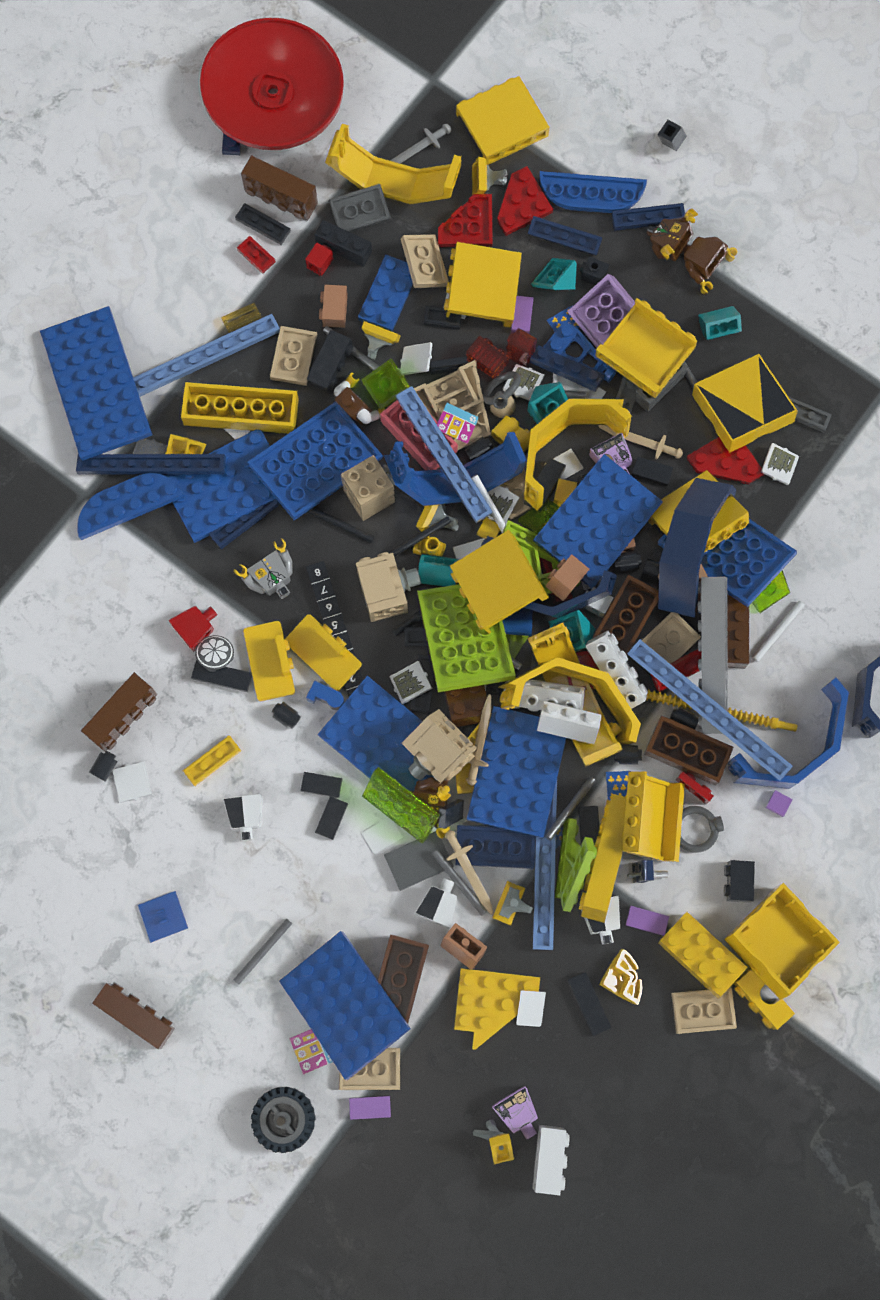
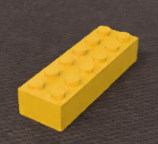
M185 382L181 419L185 426L250 431L261 430L263 432L289 434L296 429L299 398L297 391Z
M612 794L611 800L607 799L604 818L601 820L599 836H597L595 843L597 855L590 864V872L592 874L589 873L586 877L584 891H587V893L582 892L579 909L582 910L581 917L605 923L623 853L622 842L626 797Z

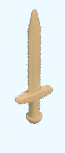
M599 425V428L614 436L617 435L608 426ZM631 432L625 438V440L657 450L656 460L661 452L675 456V459L681 458L683 454L680 448L675 449L664 445L666 435L662 437L660 443Z
M490 694L486 699L481 714L475 743L477 749L473 752L475 757L469 762L471 768L469 778H466L469 785L477 783L476 777L479 766H489L488 763L481 760L491 713Z
M452 830L447 831L445 839L449 840L454 853L448 856L446 860L458 859L480 903L493 915L490 898L466 855V852L473 845L461 848L455 837L456 833Z

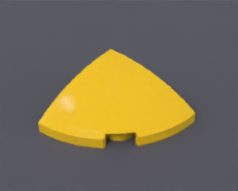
M170 434L165 454H203L206 443Z
M621 949L608 967L599 985L635 1005L639 1004L642 993V980H638V975L635 971L638 969V966L632 956L626 950Z

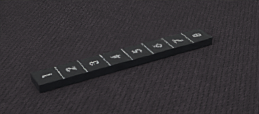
M324 561L306 566L324 624L333 630L331 634L335 638L339 636L346 643L345 647L355 656ZM360 668L345 683L348 697L363 681Z

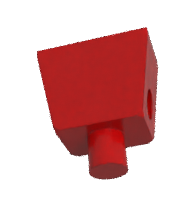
M193 606L171 618L169 623L194 652L197 645L214 631L210 621L218 614L211 606L204 612H201L197 606Z

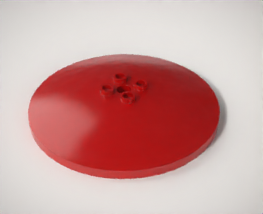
M260 18L235 26L224 33L213 44L202 65L200 89L209 117L228 137L256 149L283 150L307 143L321 134L330 125L338 113L342 102L344 80L337 54L318 32L293 20ZM270 89H276L278 92L275 94H270L268 91Z

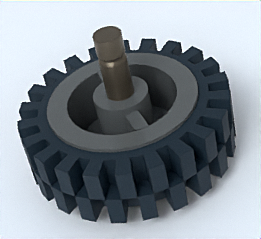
M287 1086L277 1087L264 1093L257 1100L251 1114V1129L253 1128L254 1137L258 1139L259 1144H262L265 1149L272 1150L275 1153L292 1152L303 1146L312 1135L316 1120L315 1110L310 1099L303 1092Z

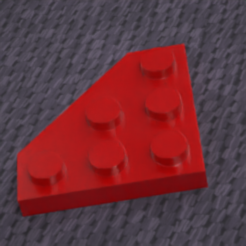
M528 166L512 173L497 218V222L505 236L531 224L533 216L544 218L553 213L552 206Z
M473 194L468 202L460 206L445 223H442L438 227V246L456 247L457 242L492 247V194Z
M720 437L687 456V460L698 474H702L707 470L716 478L740 481L747 485L764 475L761 473V466L746 445L729 453Z

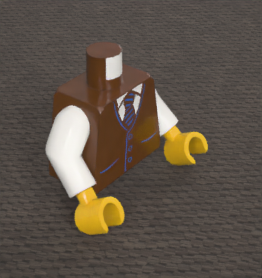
M350 373L346 380L334 389L335 401L362 426L381 418L380 414L385 410L386 405L381 404L378 411H373L350 389L359 381V378L355 380L352 377L354 373Z

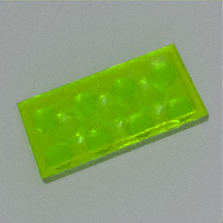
M379 767L374 770L362 795L364 799L422 844L427 840L440 814Z

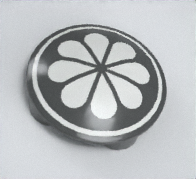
M208 636L197 645L195 656L201 666L210 672H214L226 667L233 661L234 648L231 642L222 636Z

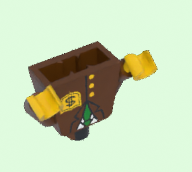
M689 209L685 216L680 218L663 219L658 227L653 225L648 227L647 235L651 236L652 250L658 259L666 258L673 261L678 259L694 235L689 224L694 223V217L698 216L694 209Z
M716 236L697 237L691 245L687 244L682 251L685 267L694 281L701 285L700 291L702 294H708L704 286H707L710 290L713 288V284L708 281L705 282L704 279H709L724 257L727 261L732 262L737 254L736 248L731 247L729 249L728 245Z
M430 777L417 781L414 791L404 790L402 801L413 803V813L430 821L437 828V836L443 839L446 832L450 830V826L446 829L439 828V809L447 805L448 798L451 797V794L448 793L450 788L447 780L440 783L435 778Z

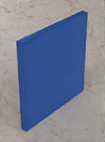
M521 608L503 619L505 633L531 636L533 611Z
M176 891L138 905L150 943L188 929Z

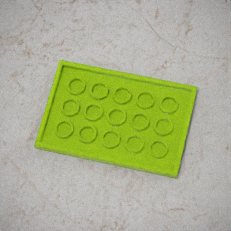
M460 584L417 591L438 692L510 681L516 678L503 621L490 627L491 633L486 632L484 629L481 630L475 621L478 619L476 614H472L467 606L469 604L468 599H464L459 591L461 588Z

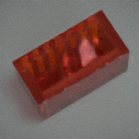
M518 328L507 339V357L526 367L536 350L537 338Z
M480 335L466 351L467 360L469 362L475 360L476 367L493 379L499 376L509 361L506 351L496 348L488 338H482Z

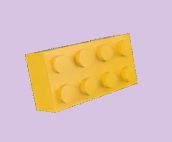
M688 912L659 941V944L718 999L748 968Z

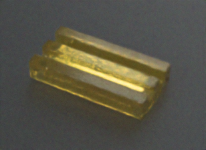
M255 303L221 317L228 333L262 318ZM251 310H254L253 312H251V313H249V314H247V315H243V316L239 317L238 319H236V320H234V321H231V322H229V323L227 322V321H229V320H231V319H234V318H236V317H238V316H240V315H242V314H245V313H247V312H249V311H251Z

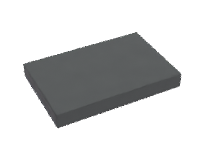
M380 184L329 199L336 226L348 232L391 220Z
M436 831L384 854L400 891L445 871L432 856V853L437 849L445 859L449 856L442 839L437 836ZM451 860L447 861L452 867H454Z

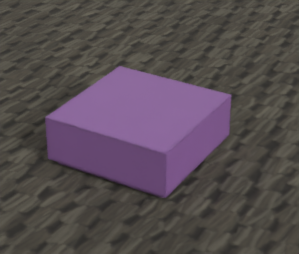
M775 790L765 808L784 817L793 799Z

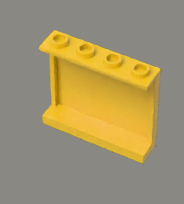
M520 76L509 78L506 82L494 85L490 90L477 93L474 97L462 100L456 105L457 117L461 116L482 152L483 158L486 159L487 165L549 136L550 127Z
M457 242L455 249L452 248L450 259L453 260V265L449 266L448 276H451V282H447L446 293H449V298L445 299L444 310H447L446 317H449L450 313L503 321L504 327L511 328L514 321L522 253Z
M636 298L635 305L604 344H600L597 347L595 356L653 398H656L696 348L697 340L690 332H684L676 322L667 320L662 312L650 308L649 303Z
M707 470L695 477L718 482ZM695 478L661 499L663 501L662 504L649 518L648 522L651 525L656 524L666 536L668 535L674 510ZM728 496L715 517L704 552L713 549L718 543L730 538L733 533L744 529L749 524L748 511L734 497Z
M510 530L505 531L450 565L453 571L451 573L453 580L456 583L459 582L461 595L464 599H468L469 604L467 606L472 614H476L478 618L475 620L478 627L488 633H491L490 627L539 598L541 601L549 598Z
M646 771L628 773L622 852L661 862H679L685 784L669 783L647 776Z

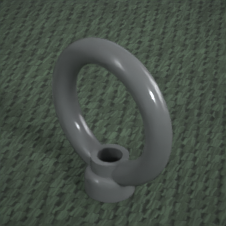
M509 371L494 378L483 391L484 402L488 405H494L498 409L505 408L508 404V398L518 389L521 383L520 375L517 372ZM514 379L506 391H499L494 397H490L492 390L505 380Z
M686 807L683 809L682 820L687 815L700 814L709 821L711 834L707 841L699 845L689 844L681 837L680 847L692 853L704 852L714 845L719 832L724 831L721 816L715 817L704 807Z

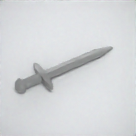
M443 124V127L433 134L427 128H424L426 138L390 161L400 164L431 143L439 149L440 145L437 139L446 133L449 134L451 127L448 124Z

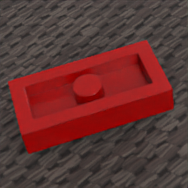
M251 236L247 237L237 247V251L262 274L276 262L275 258Z
M682 772L676 778L678 783L685 784V788L704 804L709 803L714 797L711 794L712 791L707 786L697 783L695 781L696 778L689 772Z

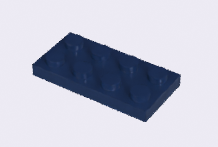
M457 825V841L461 848L473 845L466 852L472 866L534 869L535 836L497 827ZM456 858L455 865L461 866Z

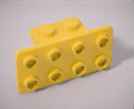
M306 615L285 639H288L289 647L332 689L339 691L362 666V663L345 647L346 643L339 636L335 638L331 634L333 632L331 628L326 624L322 626L312 615Z
M274 621L245 628L243 633L258 701L262 702L293 695L295 687L291 669H294L292 657L288 658L287 651L290 650L288 639L284 640L281 623Z

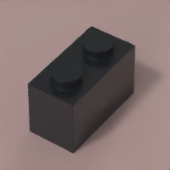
M730 860L724 866V876L727 877V884L724 885L723 892L724 896H727V901L747 903L754 901L755 861Z

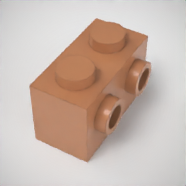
M325 285L324 291H321L320 302L323 303V309L320 308L319 320H322L323 327L345 328L347 286Z
M573 555L567 560L563 558L557 565L559 570L554 569L547 577L550 581L545 587L562 601H564L589 570L587 566Z
M457 923L444 936L440 945L471 970L480 961L487 949V946Z

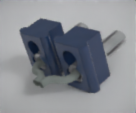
M641 860L632 863L633 874H627V877L633 878V883H646L654 881V879L668 878L669 876L662 875L668 874V871H655L653 869V860Z

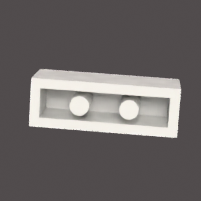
M544 701L537 731L595 744L600 727L601 714Z

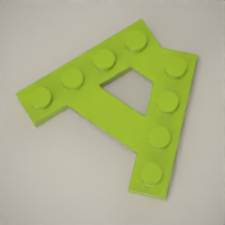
M508 520L504 526L503 533L507 530L511 531L547 595L552 594L553 592L545 587L550 581L547 578L550 573H541L539 557L551 562L553 570L556 569L557 571L559 570L557 568L559 562L533 542V539L537 536L536 533Z
M571 818L567 819L563 824L555 898L561 899L563 911L571 912L573 905L577 903L579 890L583 889L584 878L586 874H589L591 861L595 859L597 854L592 838L584 837L581 846L575 840V836L578 835L579 826L577 825V819Z

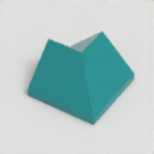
M552 258L531 283L532 287L553 290L575 289L576 261Z
M556 382L535 386L529 400L527 412L536 424L568 400L562 384Z
M580 610L549 622L550 628L564 623V626L569 631V637L575 652L586 648L587 642L592 639L596 630Z

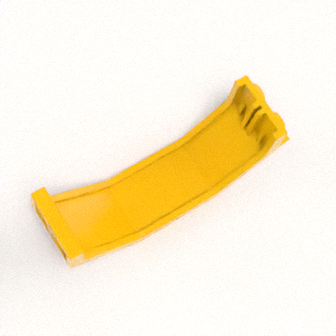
M341 124L340 130L335 132L325 163L359 189L380 184L384 197L408 204H416L451 198L461 167V156L454 155L452 163L422 169L410 167L373 156L350 138L349 125Z
M568 399L531 429L524 499L535 510L542 507L544 487L533 478L537 451L573 424H604L617 435L622 433L624 438H626L629 434L632 415L626 408H623L624 399Z
M564 623L527 638L538 665L557 657L580 664L571 643L569 631L564 626ZM549 670L542 673L545 682L569 685L565 675ZM571 678L573 686H586L587 688L584 695L583 710L601 714L600 727L595 744L572 739L586 767L622 751V748L609 727L589 683Z
M557 657L499 686L505 689L500 697L501 708L509 710V708L513 709L515 706L519 707L525 683L547 670L588 682L594 686L622 729L617 735V742L625 745L636 743L641 723L609 673Z

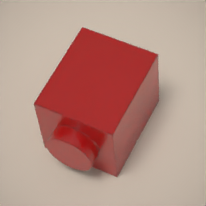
M316 243L305 259L306 268L322 276L333 261V253L327 245Z

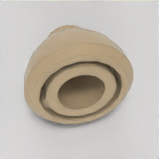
M512 396L508 398V404L503 409L490 405L491 412L499 418H504L506 415L508 417L511 416L516 408L515 400Z

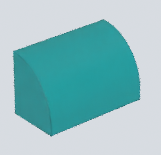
M734 306L698 315L700 327L706 340L742 331L741 314Z
M421 554L418 570L420 583L445 587L456 585L451 576L453 571L450 565L459 559Z

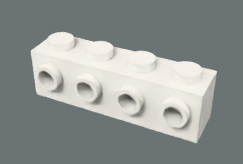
M606 631L589 640L586 648L600 671L609 673L632 709L646 701L648 691L644 684L639 683L636 670L633 667L630 668L627 663L628 658L623 650L620 651L618 648V641L614 634Z
M529 679L524 685L519 707L515 706L514 708L523 707L528 708L530 711L542 710L543 703L546 701L583 710L585 687Z

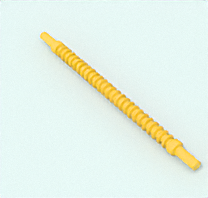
M650 689L647 690L646 701L651 699V702L656 700V703L660 701L662 704L667 703L668 706L673 704V707L678 705V707L683 706L684 709H693L681 698H677V695L672 697L671 694L667 696L666 693L662 695L661 692L656 693L655 690L653 692H650ZM730 707L728 708V712L738 721L743 720L744 723L748 721L749 724L754 722V725L758 723L759 726L763 724L764 727L769 726L770 729L775 730L780 728L794 732L797 731V724L779 721L775 717L770 719L769 716L765 718L764 715L758 716L757 713L753 715L752 712L748 714L747 711L743 713L742 710L738 712L737 709L731 710Z

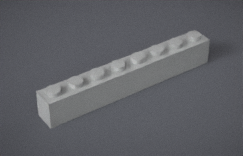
M701 577V581L698 582V593H701V601H698V612H701V620L698 621V631L701 632L702 640L698 641V650L702 651V659L698 661V669L702 671V678H699L698 688L728 712L727 577ZM699 717V729H702V733L723 734L704 717Z

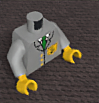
M281 538L282 546L278 547L275 541L273 543L277 550L248 569L244 565L239 564L243 569L242 572L238 573L234 569V573L242 577L241 579L249 589L260 594L266 593L269 596L277 592L279 597L283 599L290 594L286 585L291 581L290 576L293 570L292 559L288 550L285 549L286 542Z

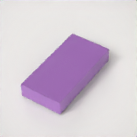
M516 296L511 332L530 333L533 297Z
M630 906L626 926L664 936L669 916Z
M390 1096L349 1098L350 1119L391 1117Z

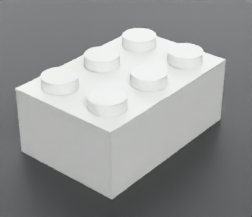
M539 1125L533 1178V1190L536 1193L560 1195L561 1190L565 1189V1177L562 1175V1171L567 1167V1156L564 1154L565 1147L569 1146V1134L566 1133L564 1128Z

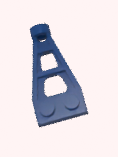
M566 320L544 345V348L604 374V380L608 383L617 372L595 356L596 349L580 330ZM574 341L583 348V353L577 358L569 356L565 352ZM588 354L592 355L598 362L593 368L582 362Z

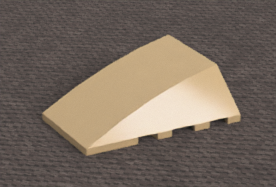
M475 360L426 385L424 383L414 388L430 415L437 422L446 403L479 417L468 444L452 437L458 444V450L467 447L482 436L486 438L491 435Z

